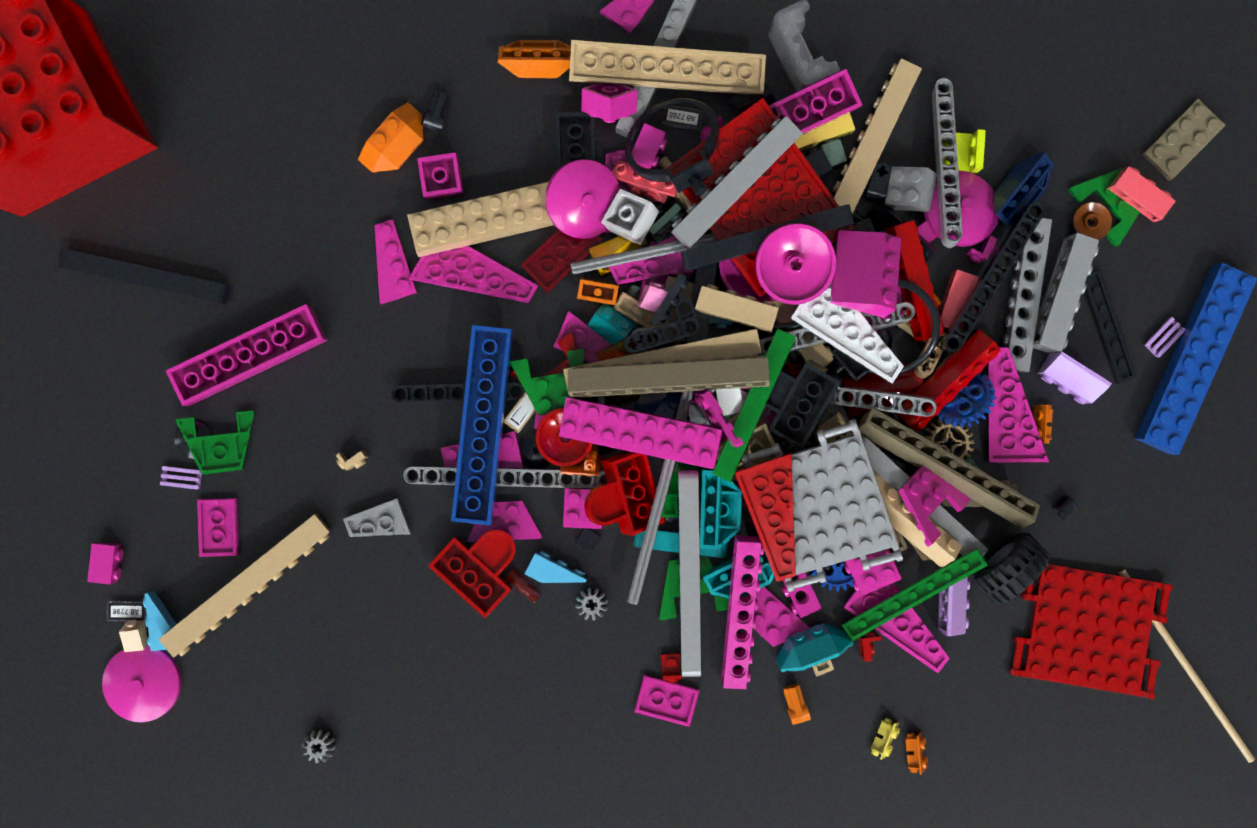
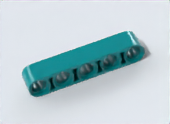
M657 529L652 550L679 553V532ZM646 531L635 535L634 547H642ZM728 542L720 549L699 548V555L727 558Z

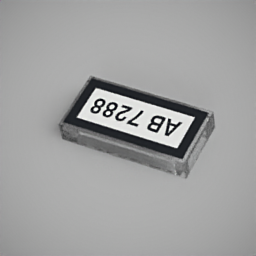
M672 105L666 106L662 125L700 131L703 111Z
M143 601L107 602V621H145L147 613Z

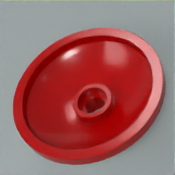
M564 408L556 409L544 416L537 427V448L541 455L554 465L572 466L578 464L588 456L593 443L574 439L565 441L563 437H560L559 432Z

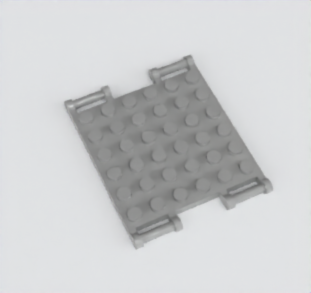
M856 419L850 420V423L828 430H818L817 436L821 445L792 454L796 575L815 569L818 574L795 581L792 580V577L785 579L789 592L813 583L827 582L823 567L860 557L864 571L870 570V567L895 560L897 562L903 560ZM851 430L854 435L832 442H827L826 439ZM776 443L773 444V447L751 454L744 453L741 459L746 468L752 466L751 461L774 454L779 457L783 455L780 444ZM889 548L894 550V553L869 560L867 558L868 554Z

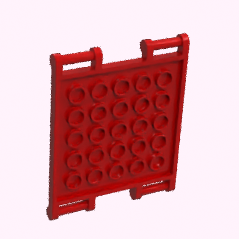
M1048 564L1047 568L1038 578L1036 595L1032 594L1033 584L1028 586L1024 593H1022L1021 599L1035 601L1029 638L1015 636V652L1009 674L1155 699L1154 687L1157 669L1160 667L1161 661L1146 658L1152 621L1167 623L1168 617H1166L1169 594L1173 589V585ZM1157 588L1162 589L1158 615H1154ZM1028 644L1024 670H1022L1020 665L1023 646ZM1147 664L1150 666L1146 690H1141L1144 667Z

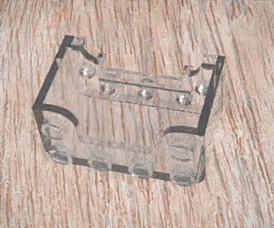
M801 0L778 11L773 18L768 33L769 39L796 93L838 73L840 70L836 60L827 62L823 56L813 60L801 35L805 27L804 14L810 8L807 0Z

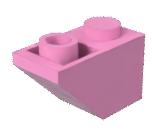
M650 282L649 285L644 284L637 306L657 312L668 291L663 290L664 286Z

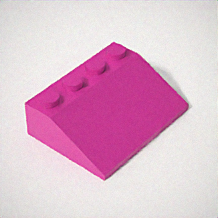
M838 230L835 246L836 270L832 280L830 303L885 318L894 312L897 303L901 238L881 232Z

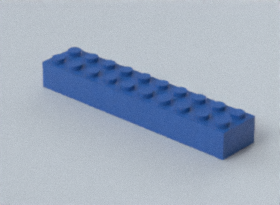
M1224 263L1212 265L1184 327L1186 331L1179 338L1137 432L1136 440L1167 454H1180L1257 282L1256 277Z
M472 325L451 517L453 522L482 525L493 524L513 338L512 329Z

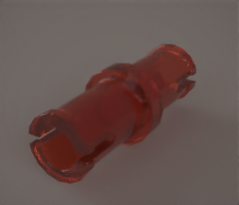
M514 569L505 577L517 588V592L519 594L522 593L532 604L541 597V594L529 584L530 582L528 580L525 581Z

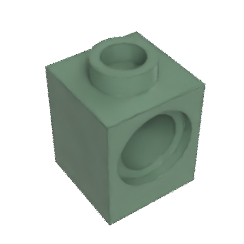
M834 138L828 139L819 148V150L823 149L832 168L842 166L847 162L840 139L835 141Z

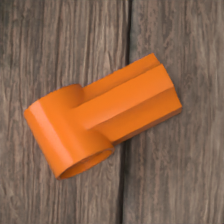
M791 684L784 687L783 691L788 704L787 710L792 725L811 720L799 684Z

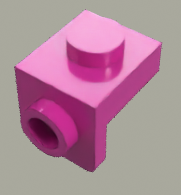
M989 236L984 240L980 251L970 249L966 255L970 256V260L977 263L987 261L990 255L992 256L997 249L995 244L998 239Z

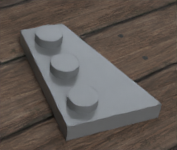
M398 498L343 519L350 537L412 534Z

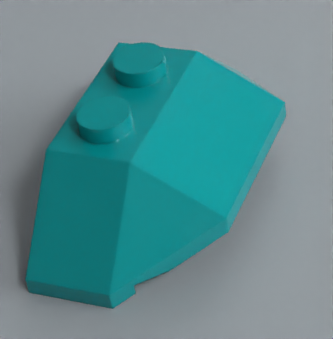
M702 470L699 548L720 549L741 530L742 491L732 480L729 482L713 475L714 470Z
M765 550L759 559V562L762 563L761 574H758L757 579L760 581V589L771 584L774 577ZM747 555L744 557L743 560L748 561L752 559L753 556ZM733 556L717 563L702 576L712 595L729 598ZM744 574L742 579L749 578L751 574ZM743 592L740 597H744L749 593Z
M822 623L789 636L779 651L776 661L781 672L805 670L840 656L848 647L853 645V641L845 630Z

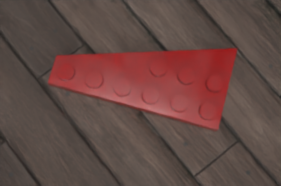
M791 452L735 471L739 486L777 582L796 576Z

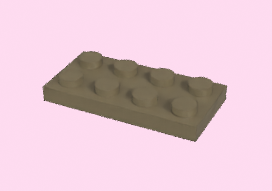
M1197 99L1142 155L1170 181L1225 127V124Z

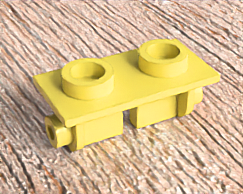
M886 717L881 721L877 732L884 737L881 739L876 736L871 747V754L875 756L881 754V760L886 756H890L893 749L891 742L893 738H897L900 728H898L899 722L893 725L891 724L892 720Z

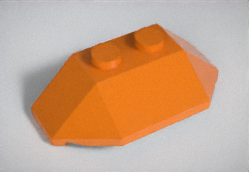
M518 40L506 46H499L498 63L518 78H558L570 68L571 46L559 40Z
M408 102L391 112L366 141L358 160L373 173L398 170L423 142V126H421L423 115Z

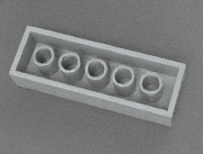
M1075 233L1063 239L1038 313L1033 344L1034 349L1046 353L1061 352L1066 348L1068 332L1071 331L1074 325V314L1080 308V296L1087 287V283H1085L1086 278L1093 269L1091 263L1099 251V240L1080 233Z

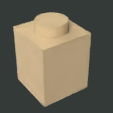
M144 620L127 621L119 631L124 652L144 650L148 644V632Z

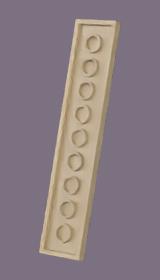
M571 40L569 81L763 95L766 55Z

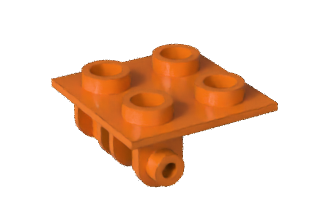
M593 444L590 453L583 461L572 466H561L560 473L586 475L589 477L599 476L602 456L598 454V447Z

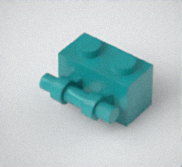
M603 303L587 326L618 349L638 323L614 310V305Z

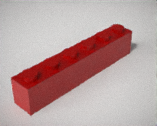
M915 221L885 228L887 234L901 238L898 278L914 283L922 288L931 297L938 310V303L934 297L933 284L929 278L928 265L924 259L923 246L920 244L919 231ZM900 287L904 303L912 304L915 309V314L909 321L914 341L932 338L933 320L928 306L916 293ZM906 308L907 315H908V317H909V316H910V310H909L908 308ZM940 319V335L944 334L943 322Z
M979 329L963 344L959 351H956L913 394L933 398L937 404L935 413L929 417L902 413L896 414L911 429L918 433L991 360L996 358L1001 349L995 341ZM908 399L902 406L910 409L913 407V403ZM924 402L922 409L929 412L933 409V405L930 402Z

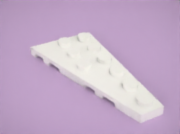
M832 282L819 297L798 306L791 317L793 321L890 383L894 382L904 366L859 311L830 303Z

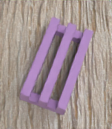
M1169 317L1143 344L1157 358L1161 357L1186 331L1184 327L1180 326L1179 322L1174 321L1173 317ZM1171 324L1172 327H1171V328L1163 335V337L1152 347L1151 344H1152V343L1161 335V333ZM1175 330H1177V332L1158 351H1156L1163 344V342Z
M162 466L163 474H161L162 481H160V485L200 489L202 478L200 470ZM168 471L197 474V477L168 474ZM167 478L196 481V485L168 482Z

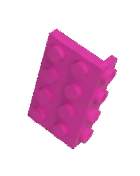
M886 549L868 554L867 558L869 560L890 554V551ZM860 557L847 560L844 563L847 573L852 574L854 578L853 585L857 592L860 591L862 596L902 579L895 561L870 567L871 569L864 571Z

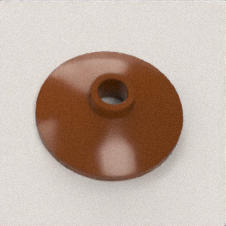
M1095 202L1086 203L1079 207L1074 214L1073 227L1076 233L1099 240L1105 237L1111 229V214L1102 204ZM1088 219L1092 221V226L1087 224Z

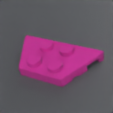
M523 501L495 502L493 524H474L468 537V542H477L484 533L493 529L508 532L514 540L542 539V534L539 532Z
M765 587L756 592L755 599H758V609L754 610V617H756V627L754 630L773 647L784 643L789 636L810 628Z

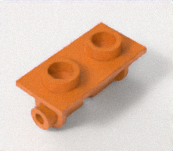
M1033 405L1032 413L1042 443L1050 444V440H1052V427L1047 426V423H1052L1053 409H1051V405Z
M922 731L917 736H915V733H907V737H905L906 750L914 751V754H907L908 769H910L911 773H917L920 770V775H922L925 769L928 768V759L924 757L926 739L922 736Z

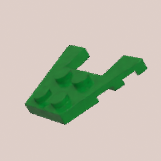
M1124 168L1068 189L1078 203L1095 191L1119 222L1106 235V238L1114 247L1120 245L1140 213L1108 189Z
M585 348L567 351L570 367L583 365ZM528 358L510 361L538 415L548 414L553 410L564 408L566 397L570 396L564 372L532 378Z
M254 410L236 412L237 433L197 437L195 417L176 419V423L191 450L201 474L243 469L255 414Z
M675 461L661 518L678 517V471L698 470L699 497H701L702 470L714 469Z
M699 555L700 594L709 593L710 591L702 576L713 566L708 556ZM680 558L669 560L659 615L660 620L677 618L674 598L680 597ZM714 595L716 611L728 610L729 598Z

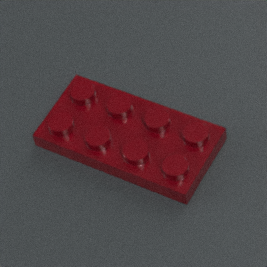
M557 230L521 266L548 294L572 271L571 263L583 261L590 254L589 249L601 244L603 240L599 236L585 239L575 238Z

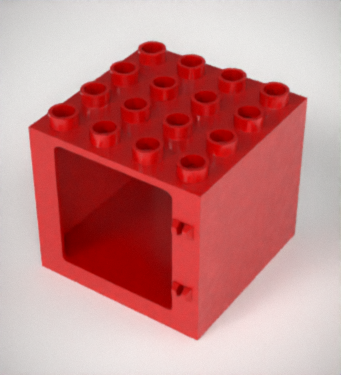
M0 0V209L23 217L158 149L90 12L74 0Z

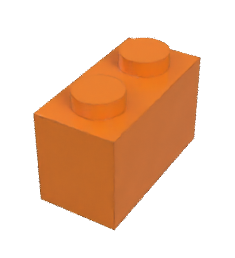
M581 278L577 299L616 305L619 285Z

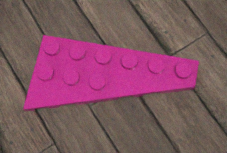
M891 583L863 596L860 591L854 590L843 607L857 616L900 592L895 583ZM913 608L875 628L879 633L937 673L940 672L950 659Z

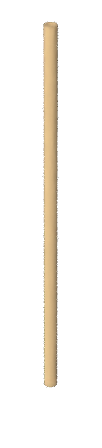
M1125 569L1118 572L1120 576L1130 577ZM1152 621L1249 763L1253 762L1255 757L1162 622Z

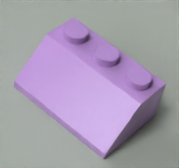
M1063 352L1049 354L1038 371L1043 381L1049 384L1054 383L1058 386L1057 389L1064 394L1069 393L1073 395L1074 400L1083 405L1093 403L1112 384Z
M967 577L939 592L938 630L946 636L965 634L966 628H968L969 620L966 617V609H969L967 590L970 589V580Z

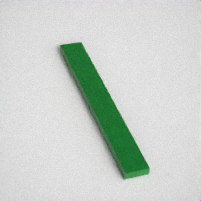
M777 329L765 358L768 357L770 387H753L750 389L733 430L736 437H740L744 444L736 448L731 445L728 439L712 473L713 475L731 482L796 339L795 336Z
M976 548L848 620L842 626L849 638L854 641L988 566L979 549Z

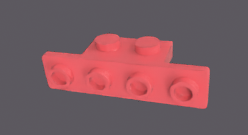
M618 161L612 171L616 180L627 183L633 195L648 198L652 202L665 203L668 198L667 195L674 197L678 192L673 183L654 182L644 179L635 173L628 163Z

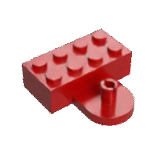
M625 451L601 460L607 483L593 488L586 496L584 510L587 518L592 523L601 526H608L618 522L621 533L630 536L646 531L656 494L647 455ZM663 517L660 518L659 525L665 523Z
M493 529L484 533L472 547H469L460 537L455 536L428 567L486 618L513 588L500 573L513 560L516 553V544L508 532L500 529Z

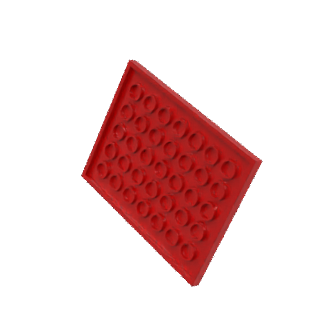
M763 98L720 129L717 147L709 159V164L714 173L702 180L707 190L712 191L716 187L714 182L722 174L726 177L731 172L728 168L736 160L740 163L745 158L742 154L750 146L754 149L759 144L756 140L764 132L768 135L773 130L770 126L777 120V117ZM706 140L667 167L672 176L702 160L698 150L702 148ZM793 143L709 230L719 241L836 208L839 205L797 145ZM691 186L682 191L691 205L694 203L698 205L702 201L701 195H696ZM851 224L824 232L823 234L833 244L836 242L838 230L851 231L854 229V226ZM757 252L732 258V262L757 297L760 298L766 294L755 272Z

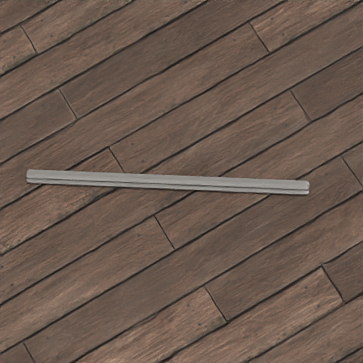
M712 233L702 235L689 249L716 242L717 239ZM677 240L571 263V270L573 274L688 249Z
M694 391L682 392L676 415L677 419H687ZM664 460L627 600L630 604L637 605L675 465L673 460Z

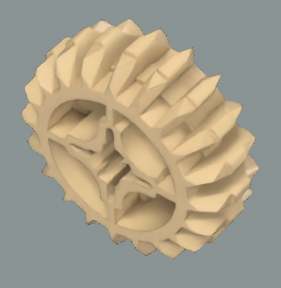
M937 419V425L930 423L932 430L925 429V432L929 435H923L924 438L953 455L954 449L957 446H961L956 456L964 461L963 457H971L967 452L974 450V448L969 447V444H974V440H969V437H972L973 434L966 433L969 429L968 426L961 428L958 423L954 428L951 423L946 425L944 420L942 422L940 419ZM950 428L960 435L961 440H956L953 437ZM944 429L941 439L934 441L936 434ZM947 441L956 442L948 446L940 445V443Z

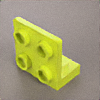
M977 130L973 134L956 133L958 171L978 173L983 169L986 130ZM942 142V144H943L944 146H946V147L949 146L948 143ZM943 160L944 164L951 165L949 161Z

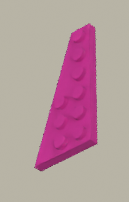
M469 246L422 256L409 277L410 280L524 303L530 302L538 288V285Z
M999 347L1001 351L996 358L988 363V379L992 381L996 391L994 393L996 400H992L995 406L989 407L991 414L988 413L989 463L1049 462L1008 347Z

